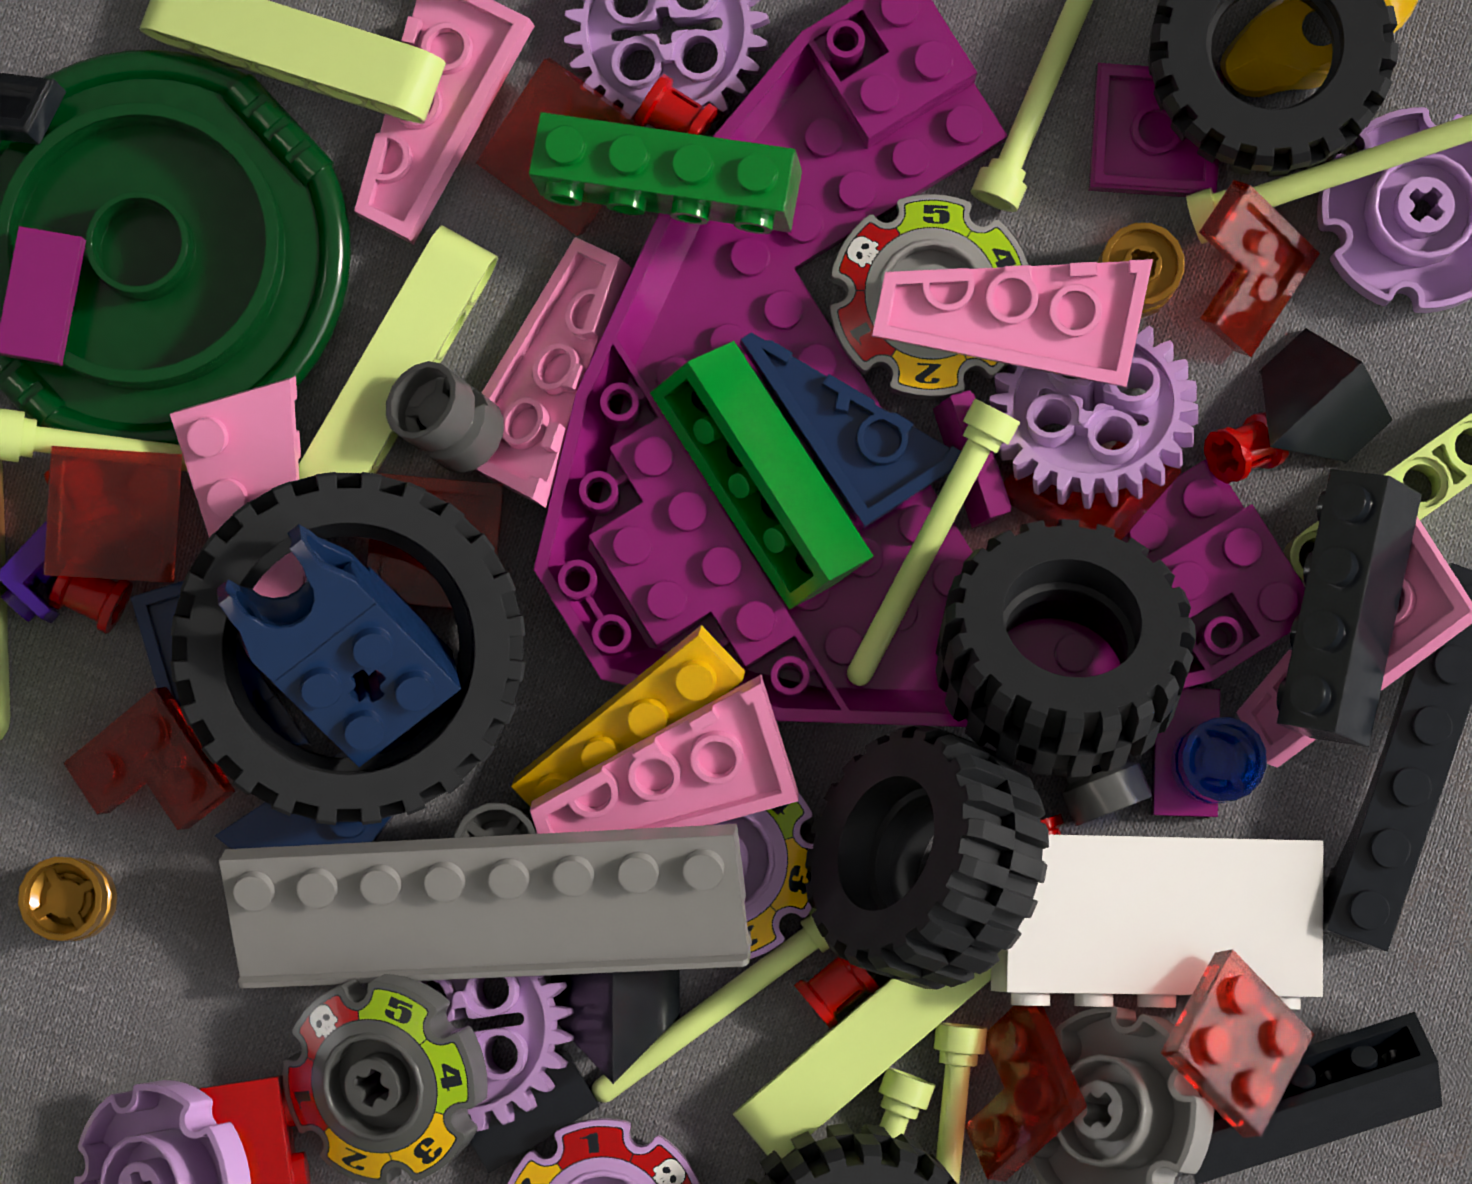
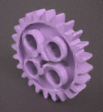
M582 0L585 2L583 9L565 11V17L569 21L580 25L581 31L564 37V42L569 47L583 49L584 51L583 54L569 63L571 68L575 72L592 71V74L582 85L583 90L590 95L606 89L599 107L604 112L609 113L622 103L624 106L621 121L627 125L634 123V118L650 89L663 74L673 79V87L695 102L703 107L710 103L718 108V111L728 115L730 111L724 95L730 90L746 98L749 93L739 80L741 74L760 75L762 72L760 66L749 58L750 52L769 49L767 40L753 34V29L770 23L767 13L750 10V7L761 0H709L706 5L697 10H687L681 7L679 0H648L645 10L640 15L632 18L619 15L617 10L618 0ZM670 16L676 25L680 27L693 26L712 19H720L723 22L722 27L718 30H677L672 33V43L664 45L657 34H643L624 39L623 41L612 40V34L618 30H658L662 28L663 18ZM710 43L716 46L718 51L717 61L709 71L693 73L687 70L685 64L686 55L694 45ZM648 50L653 53L655 58L651 74L645 79L638 81L626 78L623 70L627 57L635 51ZM650 124L646 125L648 128H654Z
M1148 326L1137 334L1126 388L1080 378L1067 379L1060 374L1007 364V371L1009 373H996L995 388L998 394L990 396V406L1020 421V424L1009 445L1002 443L1000 446L999 454L1001 460L1014 459L1013 471L1014 477L1017 480L1034 473L1033 489L1037 495L1044 492L1052 484L1057 486L1058 504L1063 505L1073 491L1081 492L1084 508L1090 509L1096 493H1104L1112 507L1117 506L1118 490L1127 488L1137 499L1143 498L1142 480L1147 478L1159 486L1164 485L1165 468L1163 464L1180 468L1183 465L1182 449L1180 447H1193L1194 428L1192 426L1198 424V404L1193 402L1197 401L1196 381L1187 380V360L1173 361V343L1170 340L1153 347V328ZM1131 388H1141L1147 391L1138 396H1129L1122 393ZM1049 424L1065 426L1064 429L1057 432L1041 430L1042 427ZM1109 441H1121L1127 444L1123 448L1116 450L1106 449L1101 446Z
M545 975L504 977L509 986V995L503 1005L496 1007L488 1002L483 993V983L486 978L433 980L443 987L446 998L450 1002L446 1012L449 1022L463 1020L467 1016L468 1018L476 1019L516 1012L524 1016V1021L521 1025L474 1032L484 1056L488 1083L487 1098L472 1109H468V1114L471 1115L472 1121L478 1127L477 1131L488 1129L491 1110L503 1125L515 1121L512 1102H515L526 1112L535 1109L537 1104L530 1090L532 1087L542 1092H549L555 1088L554 1083L545 1073V1070L547 1068H565L568 1064L561 1055L554 1052L555 1044L570 1042L574 1039V1035L569 1032L557 1029V1020L574 1014V1010L571 1007L555 1006L553 999L567 988L566 982L547 984L544 979ZM430 980L420 982L427 984ZM499 1036L511 1039L518 1051L517 1062L510 1071L499 1068L492 1057V1046Z

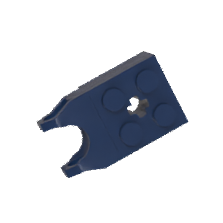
M298 524L287 534L292 541L290 550L304 568L307 578L306 582L297 591L288 596L271 598L262 596L251 588L240 586L228 579L217 588L218 604L232 624L239 630L251 662L360 767L461 690L453 652L370 566L366 568L349 550L317 537L310 530Z

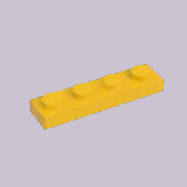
M701 625L514 777L511 787L531 807L532 801L727 694L743 681L745 670Z

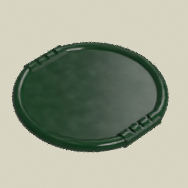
M128 50L82 60L44 77L54 79L66 93L40 145L0 140V322L19 226L80 236L86 240L63 365L58 366L0 356V389L20 411L25 412L26 418L36 419L37 426L179 445L170 414L176 410L296 376V387H298L319 360L333 334L342 311L348 286L351 261L350 228L346 204L338 178L333 169L334 162L252 74L246 75L232 67L208 58L173 51Z

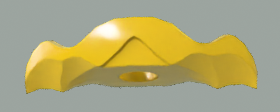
M1276 0L1267 6L1244 27L1223 53L1220 67L1228 83L1239 93L1250 97H1261L1286 90H1304L1320 87L1326 79L1331 66L1332 43L1326 46H1316L1305 38L1302 31L1303 20L1308 14L1315 11L1300 0ZM1384 0L1386 6H1394L1398 24L1393 31L1394 33L1411 16L1418 0Z

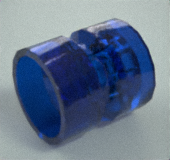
M1232 717L1213 718L1187 729L1176 741L1171 754V773L1177 786L1189 798L1204 804H1222L1249 795L1261 783L1267 767L1266 748L1260 735L1247 723Z

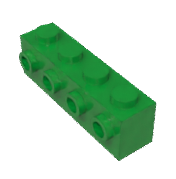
M540 112L529 169V176L540 196H544L546 200L556 204L579 206L582 202L607 205V208L627 215H643L645 211L669 214L671 218L677 221L695 225H704L708 221L734 224V227L755 234H769L772 230L791 233L802 174L796 149L544 112Z
M735 341L686 362L650 392L789 610L834 586L874 557Z

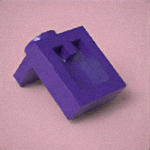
M47 519L0 569V581L8 588L1 595V598L28 622L37 615L42 620L53 623L60 613L55 608L49 606V603L34 588L41 581L47 586L57 579L65 564L71 558L68 552L77 542L70 535H67L59 525Z

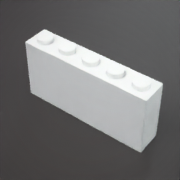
M1049 835V848L1043 849L1042 861L1048 866L1044 883L1038 882L1033 899L1037 900L1038 903L1031 918H1024L1018 928L1022 935L1011 949H1002L998 953L1000 961L991 967V991L1011 992V1005L1050 1006V993H1074V1006L1113 1007L1114 994H1137V1007L1175 1008L1176 995H1200L1199 1008H1239V996H1262L1263 1009H1301V997H1323V841Z

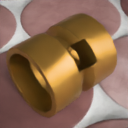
M1133 223L1119 229L1108 240L1097 262L1153 259L1141 318L1157 313L1169 301L1178 288L1184 274V254L1178 240L1167 229L1153 223Z
M55 856L40 861L26 873L19 887L18 906L24 922L34 933L48 940L79 941L96 936L109 925L116 911L117 891L112 877L102 866L88 859Z

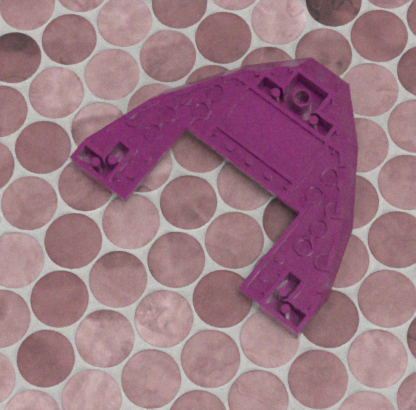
M852 0L811 25L796 37L713 136L796 149L802 174L791 233L772 230L769 234H755L734 227V224L708 221L704 225H695L677 221L671 218L669 214H658L575 394L534 565L536 575L601 680L627 686L702 625L745 670L743 681L734 689L762 675L776 721L963 728L967 726L968 721L966 719L960 722L953 719L945 705L947 692L938 687L935 671L938 656L935 652L946 601L953 579L961 574L963 562L973 552L953 522L873 677L866 685L857 686L852 684L847 677V669L938 496L932 487L929 486L862 530L739 344L741 338L751 332L764 340H772L793 353L792 356L826 376L828 374L834 376L870 397L877 406L881 407L856 366L842 349L836 334L796 270L845 241L853 229L868 215H874L879 220L896 209L899 199L923 193L1006 142L1008 135L974 84L977 75L976 69L932 0ZM732 341H735L874 556L834 586L790 610L650 394L651 391L686 362ZM1207 459L1100 524L1115 529L1114 537L1128 543L1130 538H1133L1148 548L1147 558L1153 563L1160 559L1175 575L1172 589L1180 587L1185 591L1191 606L1188 617L1195 624L1196 642L1192 651L1193 660L1183 688L1215 680L1290 633L1295 617L1300 614L1305 591L1304 584L1253 504L1244 508L1230 484L1223 483L1212 474L1208 467ZM1053 618L1038 619L1023 623L1008 632L1012 643L1025 658L1038 667L1054 674L1067 677H1091L1106 673L1121 665L1114 650L1101 636L1091 629L1072 621Z

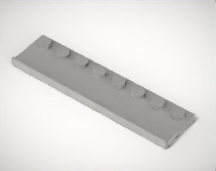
M737 824L225 849L219 860L240 975L238 979L240 988L343 984L352 979L358 980L359 983H369L383 974H394L417 981L744 967L749 964L752 940L751 932L748 931L744 903L746 892Z

